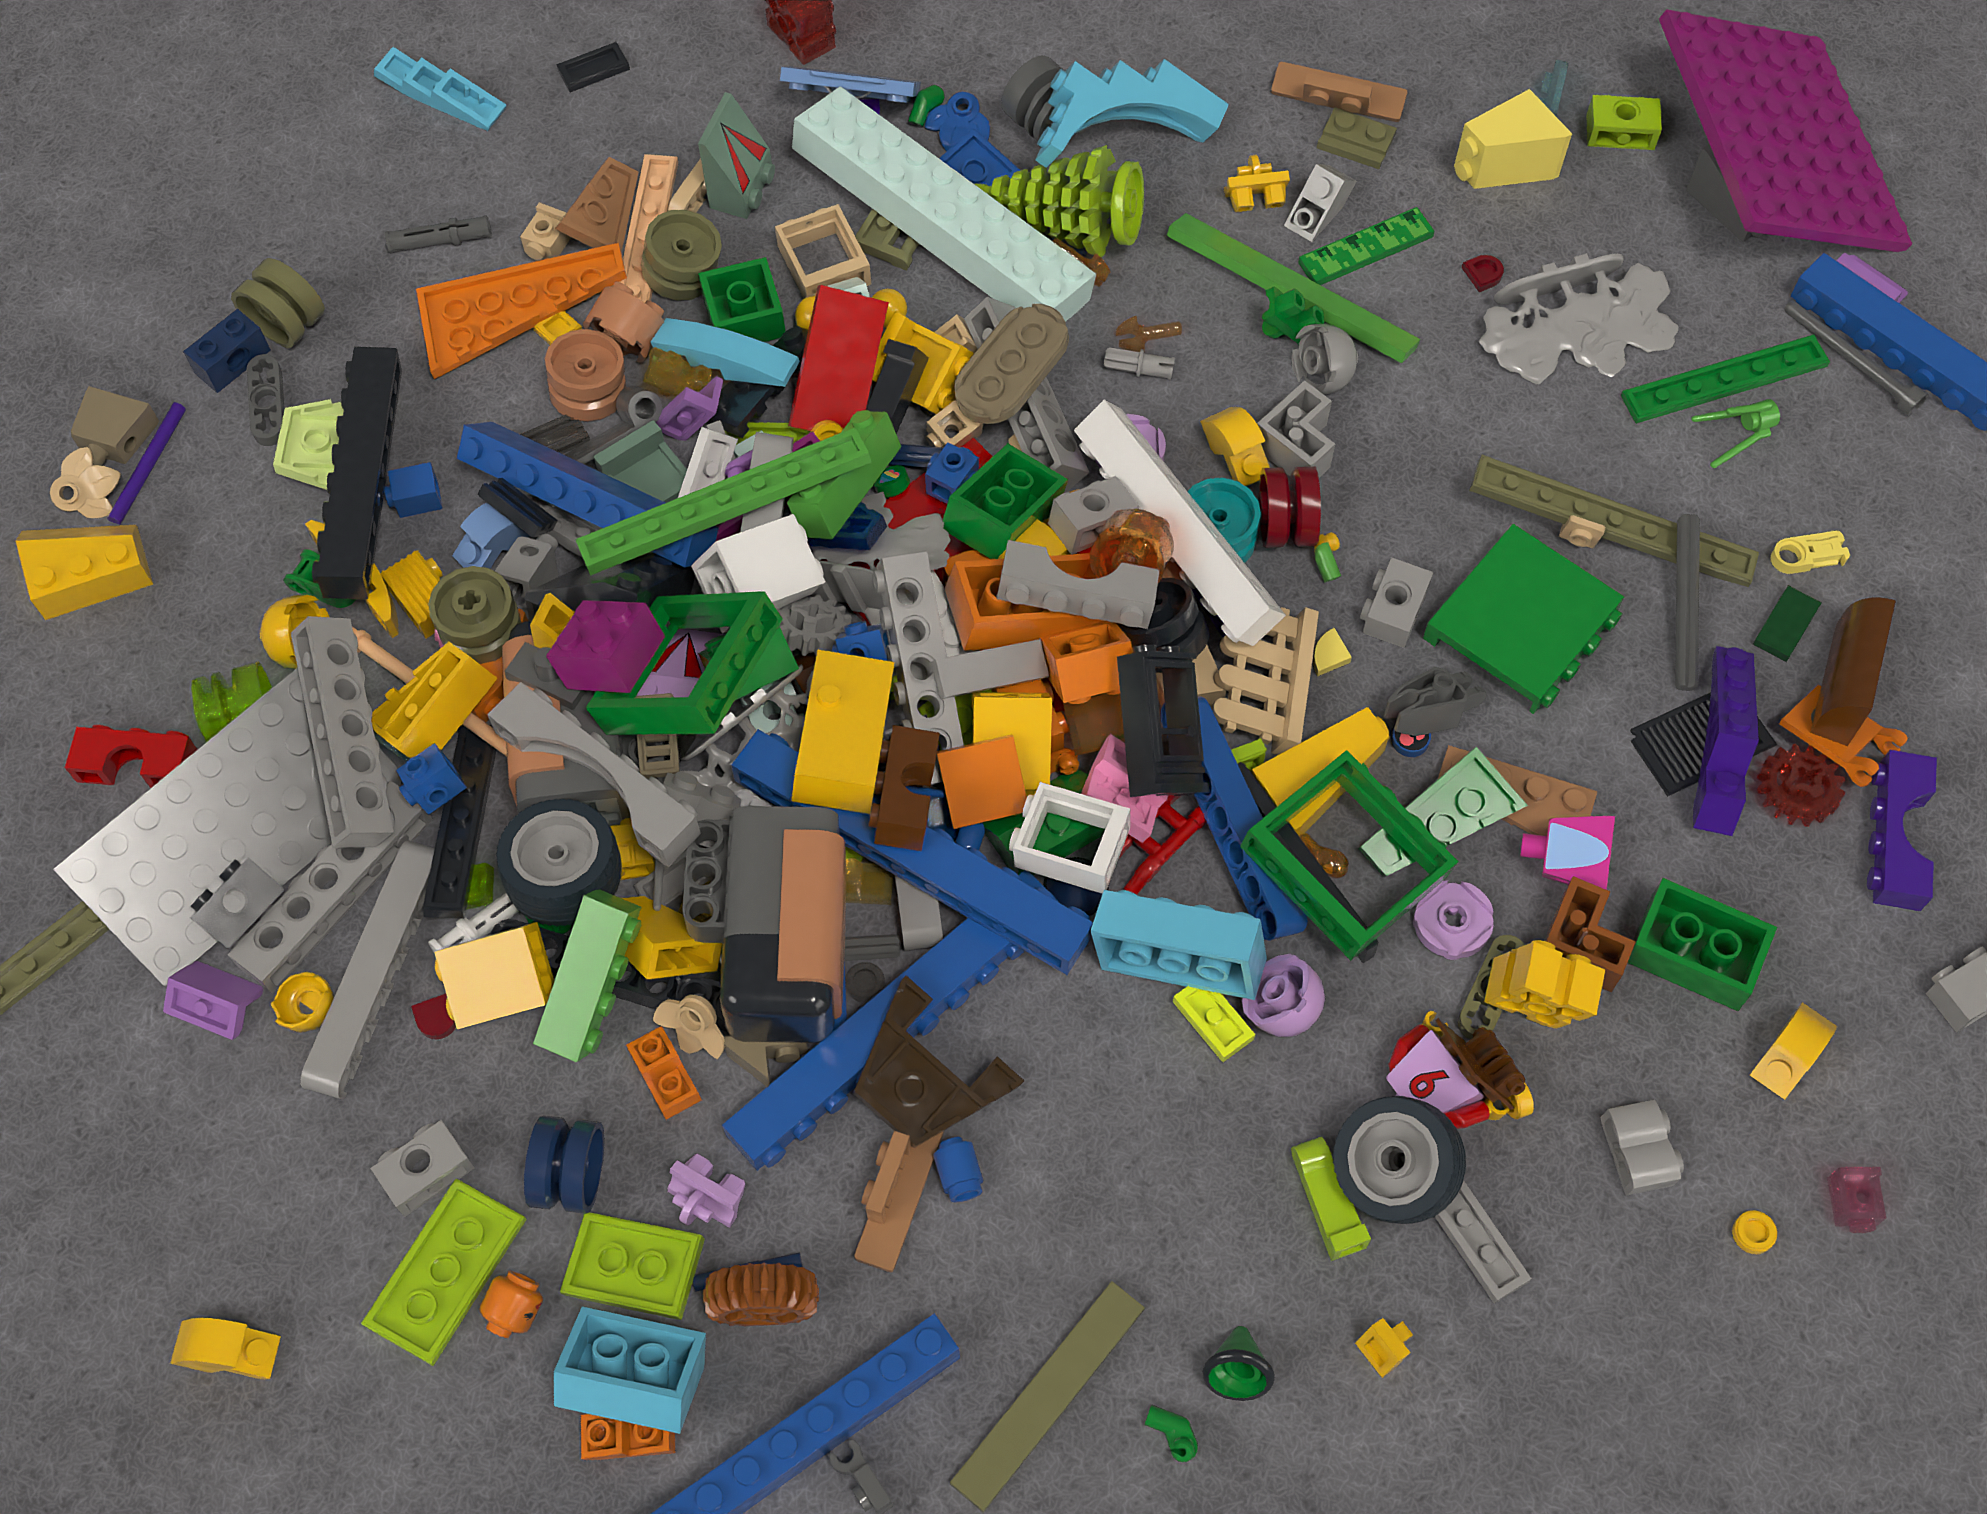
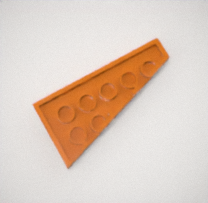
M619 243L417 288L416 292L430 372L433 378L436 379L533 328L537 323L603 291L605 287L613 286L616 281L620 282L626 279L627 275Z

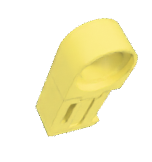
M1831 531L1780 540L1771 553V562L1778 571L1793 574L1810 571L1811 568L1838 565V562L1841 563V566H1844L1850 557V553L1847 547L1842 548V544L1845 541L1843 534L1840 531ZM1782 550L1792 551L1798 557V562L1787 563L1783 561L1779 552Z

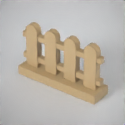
M1281 607L1286 616L1266 634L1274 637L1273 644L1259 640L1254 646L1241 641L1235 643L1227 635L1220 641L1222 652L1234 658L1233 665H1223L1216 672V684L1220 688L1229 691L1228 699H1217L1211 705V709L1218 723L1224 724L1223 731L1233 733L1237 728L1260 736L1259 739L1261 738L1266 745L1273 740L1271 753L1276 755L1300 744L1302 739L1319 611L1307 607L1296 617L1289 616L1290 610ZM1246 662L1269 669L1268 677L1245 670ZM1241 695L1265 702L1264 710L1240 703Z

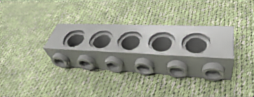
M986 297L964 318L977 349L1010 311L1015 309V306ZM1045 377L1021 409L1008 420L1022 452L1068 479L1064 491L1066 492L1090 472L1047 377Z
M927 551L882 558L876 566L877 570H873L872 576L876 593H881L884 607H881L879 610L881 626L883 630L889 631L891 645L886 647L888 661L895 662L894 667L898 682H895L893 685L896 704L903 706L905 720H901L900 726L940 732L938 741L941 744V750L963 746L955 697L940 699L931 663L935 659L947 657ZM899 588L909 590L913 595V604L905 605L901 603L896 597V590ZM906 625L916 627L920 632V641L911 642L907 640L903 634V627ZM918 662L923 664L927 669V679H916L910 671L911 663ZM919 700H927L932 703L934 707L933 717L926 718L919 713L917 709ZM937 756L931 787L943 785ZM917 785V787L929 788V786Z
M308 616L291 632L332 846L333 848L376 847L394 833V816L389 810L386 795L387 782L381 771L379 743L375 739L371 722L372 708L367 702L364 687L365 674L363 669L360 668L357 653L358 640L353 633L351 619Z
M390 781L386 789L389 810L394 816V833L376 847L333 848L331 844L321 849L315 858V862L305 873L295 877L290 883L288 891L262 913L260 921L248 933H244L234 943L233 949L228 956L239 969L271 994L392 865L401 845L407 840L413 842L433 820L431 815H428L418 803L411 806L400 792L399 786L394 782ZM364 851L358 859L350 860L354 853ZM337 880L331 888L323 889L327 882ZM310 909L306 916L296 919L300 911ZM283 938L278 946L268 948L273 940Z

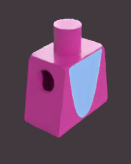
M1615 816L1551 818L1548 822L1547 836L1523 833L1520 856L1544 859L1542 877L1568 885L1574 876L1607 890Z

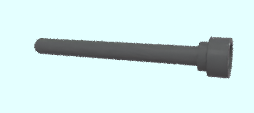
M1791 301L1786 304L1785 311L1788 315L1895 397L1894 401L1898 404L1897 408L1908 417L1912 414L1911 411L1914 407L1918 409L1924 404L1928 398V393L1917 385L1912 387L1910 384L1903 385L1797 302Z

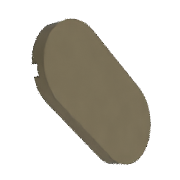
M1032 304V307L1023 309L1020 306L1013 309L1000 321L956 377L955 397L959 409L966 417L978 423L994 424L1009 419L1021 409L1061 359L1068 347L1069 333L1061 313L1045 304Z

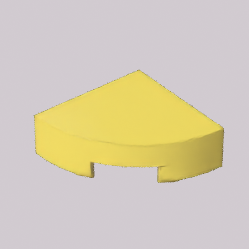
M1335 628L1327 631L1316 645L1313 665L1317 676L1351 663L1352 657Z

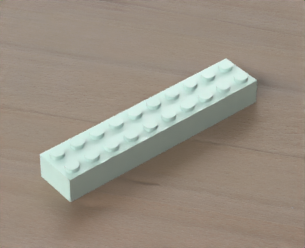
M841 86L794 119L793 150L993 299L1015 306V308L1022 306L1023 309L1032 307V304H1045L1060 312L1065 322L1090 300L1096 277L1095 272Z

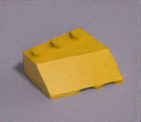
M137 525L21 531L16 539L30 600L45 620L153 585Z

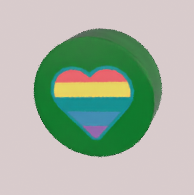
M890 466L885 468L873 486L877 493L884 492L885 498H889L906 490L910 484V478L903 466Z

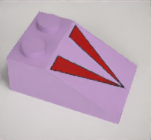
M678 629L636 696L671 693L674 697H688L705 670L698 653L706 649L704 646L706 642L725 634Z

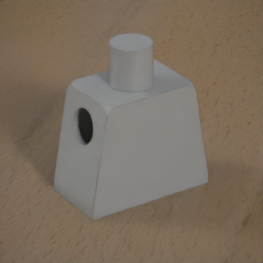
M545 533L537 536L536 540L523 536L518 537L496 568L495 572L502 575L510 586L515 602L522 588L524 592L521 597L525 598L526 592L558 578L555 557L558 542L553 536ZM527 600L523 606L517 605L518 609L520 608L526 613L528 621L533 620L540 606Z

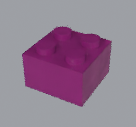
M583 600L562 633L557 637L556 642L546 657L567 689L630 693L664 640L665 635L646 603Z

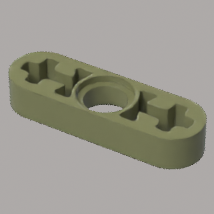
M1502 935L1493 941L1458 1017L1460 1032L1470 1040L1477 1029L1471 1027L1472 1020L1466 1016L1474 1017L1480 1004L1488 1006L1482 1022L1488 1026L1480 1025L1479 1028L1485 1027L1487 1030L1493 1031L1503 1009L1484 1002L1486 994L1481 989V982L1489 979L1491 968L1488 965L1492 966L1493 959L1502 955L1500 951H1503L1506 946L1512 949L1524 946V943L1513 935Z

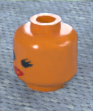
M509 1271L507 1276L499 1275L495 1277L479 1308L481 1315L489 1321L486 1329L504 1338H509L512 1332L519 1334L527 1332L531 1328L543 1303V1296L537 1290L540 1284L515 1271Z

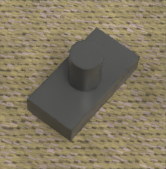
M525 642L504 671L506 679L519 683L522 682L533 689L538 688L546 695L559 700L560 705L574 711L587 690L567 689L546 657L551 648H537Z

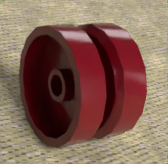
M1316 466L1295 467L1291 473L1290 482H1288L1287 474L1282 467L1262 468L1258 501L1261 512L1260 527L1263 547H1284L1289 538V531L1296 546H1317L1321 524V496Z

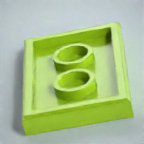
M589 1212L583 1216L560 1293L600 1304L682 1320L705 1238L700 1234Z

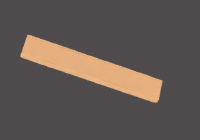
M644 154L623 256L627 278L620 281L633 290V296L644 303L647 300L651 301L653 289L650 288L643 278L641 269L645 235L649 224L658 215L668 211L678 167V157Z

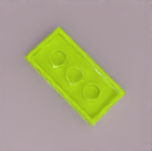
M455 1179L361 1324L424 1362L434 1366L527 1219L489 1196Z

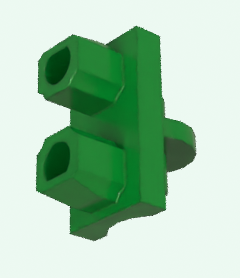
M1274 286L1266 290V296L1269 298L1270 304L1269 309L1262 314V319L1264 320L1262 330L1269 338L1274 339L1281 335H1286L1299 344L1301 339L1295 338L1304 326L1324 324L1323 310L1316 305L1305 310V299L1297 289L1294 288L1286 293H1282Z

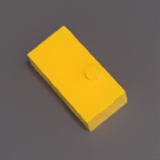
M817 650L794 775L792 802L870 814L895 662Z

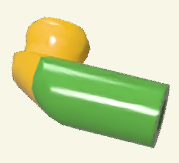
M1332 532L1326 535L1320 534L1318 544L1314 546L1315 561L1324 583L1341 577L1332 553L1339 549L1340 542L1337 535Z

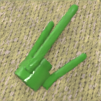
M1766 399L1750 405L1731 407L1724 411L1705 413L1691 418L1693 422L1741 416L1743 427L1748 431L1752 430L1755 432L1711 462L1710 466L1712 468L1725 463L1758 440L1771 436L1770 428L1777 426L1780 421V412L1773 400Z

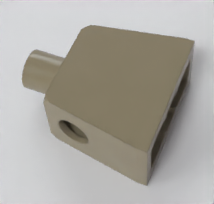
M88 386L72 426L71 437L79 448L89 447L91 449L93 465L103 466L106 459L126 464L155 429L159 420L149 403Z

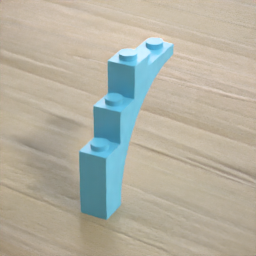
M1165 59L1155 69L1149 67L1143 75L1119 60L1111 70L1105 68L1099 77L1075 61L1066 71L1060 69L1050 84V87L1054 90L1048 103L1055 108L1049 120L1053 124L1051 128L1047 127L1038 140L1037 145L1041 149L1035 160L1047 168L1061 154L1074 134L1091 125L1109 120L1137 119L1154 122L1177 130L1193 140L1203 143L1219 128L1229 104Z

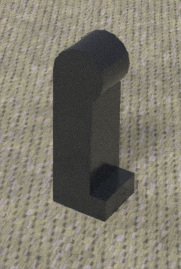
M888 339L883 351L887 357L867 409L870 412H887L897 435L929 357L917 347Z

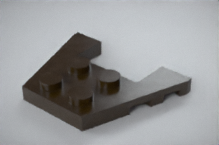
M905 975L897 988L853 1094L894 1131L909 1135L911 1146L916 1148L1017 1089L1025 1080L997 1056L972 1086L968 1087L906 1031L933 999Z

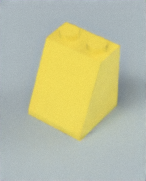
M1528 89L1464 124L1454 164L1455 172L1462 181L1467 180L1474 189L1552 180L1560 175L1572 133Z

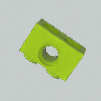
M1593 95L1586 115L1587 146L1655 150L1662 131L1660 99Z

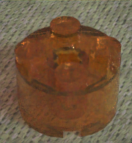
M1120 509L1115 511L1104 524L1090 551V566L1094 575L1097 573L1100 578L1114 572L1123 562L1158 569L1159 583L1174 551V541L1168 521L1161 516H1156L1142 509Z

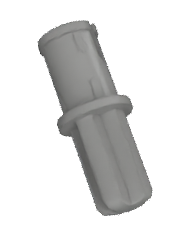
M1107 348L1104 367L1136 373V377L1144 374L1171 380L1175 358L1146 354L1143 349L1140 352Z

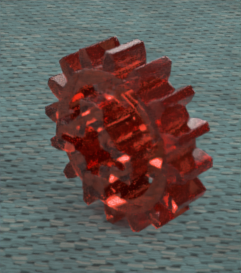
M1793 744L1788 753L1782 747L1778 748L1773 756L1769 755L1762 765L1763 768L1757 775V779L1761 781L1757 788V793L1767 794V798L1762 805L1764 807L1773 805L1776 808L1774 812L1776 819L1782 814L1787 815L1789 825H1793L1797 818L1802 820L1805 827H1809L1814 818L1820 824L1823 823L1829 814L1833 815L1840 806L1839 802L1845 795V791L1840 789L1845 782V777L1834 775L1839 765L1837 763L1828 765L1825 762L1827 756L1823 753L1819 757L1813 755L1814 749L1810 745L1805 752H1800L1797 744ZM1778 772L1780 773L1779 778L1782 781V784L1779 786L1777 783Z

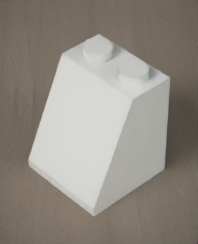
M794 514L718 540L691 565L704 594L765 591L776 609L811 595L825 583L822 566L814 558L807 543L806 531L798 524ZM720 627L722 634L730 629V627Z

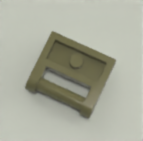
M874 209L871 210L855 235L864 253L887 261L891 265L906 271L913 261L912 255L919 246L917 241L908 236L900 249L894 247L893 245L902 230Z

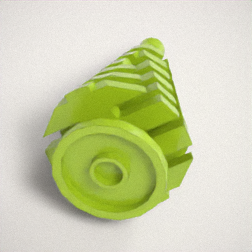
M1107 145L1093 149L1091 154L1089 152L1075 154L1071 160L1069 158L1054 160L1048 172L1047 168L1043 165H1037L1031 170V175L1028 169L1014 172L1012 178H1009L1008 175L996 177L993 180L992 186L979 183L974 184L1019 218L1031 224L1037 231L1042 233L1045 232L1047 227H1050V233L1048 234L1050 237L1059 241L1065 239L1068 245L1077 249L1085 247L1089 254L1099 258L1103 257L1106 253L1111 232H1113L1114 238L1120 245H1133L1141 227L1144 205L1142 168L1139 162L1127 161L1122 163L1118 171H1108V167L1115 163L1116 160L1111 149H1107ZM1111 216V224H1107V219Z

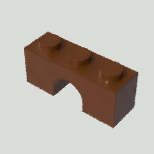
M893 725L891 739H882L879 763L886 764L885 772L877 771L874 789L875 795H881L880 804L872 803L869 827L876 828L874 844L922 851L931 796L913 793L906 786L923 785L931 787L940 732Z

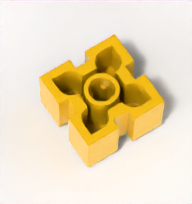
M1534 940L1518 949H1512L1493 959L1484 1002L1510 1013L1520 1012L1527 1015L1526 1019L1557 1029L1571 1024L1572 1018L1581 1021L1597 1015L1605 969L1590 964L1591 960L1585 956L1570 954L1564 958L1562 957L1563 953L1555 950L1556 947L1552 943Z

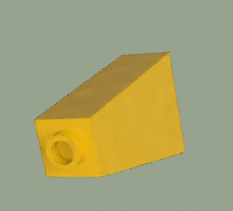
M1366 707L1253 768L1252 775L1274 804L1279 806L1346 750L1361 765L1364 763L1369 768L1385 751L1389 739V731L1385 722L1379 716L1375 717L1369 707ZM1338 782L1289 821V824L1299 837L1346 791Z

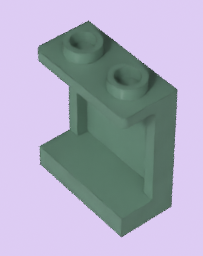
M654 420L593 456L597 471L666 503L678 498L687 472V468L664 442L662 430Z

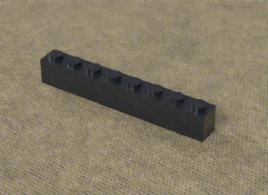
M354 347L352 361L346 362L345 375L348 387L342 388L341 406L344 411L343 416H338L336 421V432L339 442L332 446L334 472H329L327 475V491L330 497L329 501L323 502L322 519L325 527L324 531H319L317 536V548L320 558L319 561H314L312 566L313 582L319 583L323 598H369L402 376L397 348Z

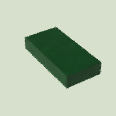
M1788 585L1753 642V645L1787 662L1822 602Z

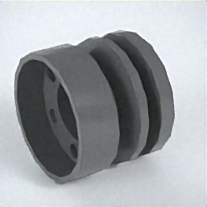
M1043 55L1030 59L1012 75L1005 86L1001 98V108L1005 114L1019 126L1024 127L1027 133L1034 137L1037 142L1047 127L1051 128L1053 124L1049 120L1055 108L1048 103L1054 90L1050 87V84L1058 71L1062 69L1050 57Z

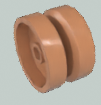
M589 329L569 331L557 337L548 347L545 356L548 390L553 406L559 413L570 419L581 421L600 420L615 413L617 410L616 399L619 393L626 388L624 358L618 343L601 331Z

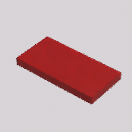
M818 285L790 414L789 427L811 432L817 423L831 420L838 423L844 429L857 411L866 410L889 302Z

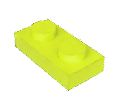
M1187 986L1173 997V1003L1222 1062H1225L1254 1040L1256 1034L1221 993Z

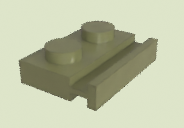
M1334 107L1323 130V134L1318 140L1317 149L1380 169L1396 135L1397 128Z

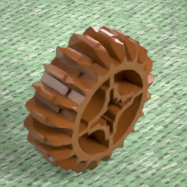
M764 1262L762 1264L748 1263V1265H734L731 1268H721L706 1278V1287L703 1289V1303H705L707 1317L719 1324L727 1323L729 1326L739 1325L746 1327L800 1323L803 1320H808L817 1312V1302H819V1288L815 1274L804 1267H796L793 1264H766Z

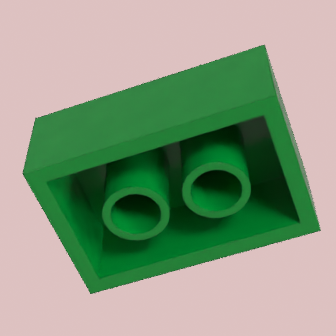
M1007 443L950 495L942 521L944 522L943 529L988 558L998 559L1006 550L1008 540L1015 541L1037 519L1041 522L1049 519L1053 500L1064 493L1068 479Z
M1662 878L1650 898L1633 940L1636 942L1628 963L1739 1011L1753 992L1777 927Z

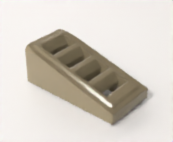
M671 693L642 695L635 698H671L674 696ZM637 734L641 775L645 778L666 777L667 773L676 774L680 772L677 734ZM669 741L667 745L647 746V743ZM670 755V760L648 762V757Z

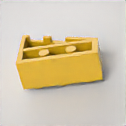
M448 642L412 671L415 677L400 690L393 687L384 694L387 700L372 712L371 722L373 730L410 759L434 743L442 750L498 678L458 647Z

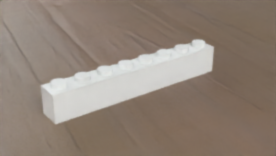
M1103 400L1074 430L1082 440V443L1079 445L1080 448L1092 460L1096 459L1102 466L1099 472L1105 479L1116 476L1140 506L1138 514L1141 516L1138 520L1139 524L1151 536L1156 535L1162 543L1159 546L1160 551L1171 562L1176 561L1182 570L1179 572L1181 578L1191 588H1197L1203 597L1200 599L1202 605L1212 615H1218L1224 622L1221 626L1223 632L1235 643L1241 641L1254 646L1286 616L1285 613L1124 411L1112 403Z

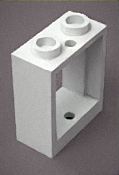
M1040 782L1035 795L1029 794L1023 808L1025 820L1021 829L1016 827L1010 839L1009 850L1013 851L1015 867L1103 894V891L1107 890L1130 830V808ZM1047 812L1105 829L1091 866L1033 849Z

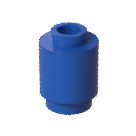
M954 1137L939 1144L940 1149L934 1152L933 1157L944 1193L949 1194L951 1202H963L979 1196L983 1192L981 1184L984 1180L972 1142L963 1141L961 1137Z

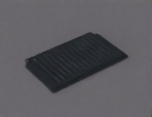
M1711 692L1630 729V732L1636 736V738L1631 740V743L1667 797L1699 781L1707 733ZM1758 716L1759 741L1753 757L1777 746V743Z

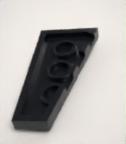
M794 326L785 331L782 337L772 345L799 358L800 363L794 373L800 371L808 329ZM730 381L721 389L716 414L706 423L711 424L720 420L724 431L743 438L750 430L747 423L753 416L754 418H760L768 409L765 404L772 394H780L785 387Z

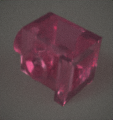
M1838 1167L1827 1177L1835 1227L1849 1226L1851 1233H1868L1875 1231L1876 1226L1886 1219L1879 1179L1882 1175L1881 1167ZM1863 1193L1865 1204L1858 1201L1856 1194Z

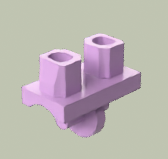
M695 1154L685 1164L677 1160L670 1168L672 1178L667 1192L674 1195L672 1203L682 1208L679 1220L685 1225H690L698 1217L706 1223L713 1218L730 1228L737 1217L739 1202L745 1188L744 1180L733 1174H726L719 1184L709 1179L712 1174L713 1165L706 1158Z

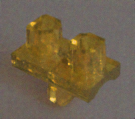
M654 347L649 352V365L643 382L657 387L659 394L665 397L671 394L677 396L686 387L696 392L701 391L711 381L712 370L701 364L696 367L690 366L687 361L682 359L681 355L671 350L665 352Z

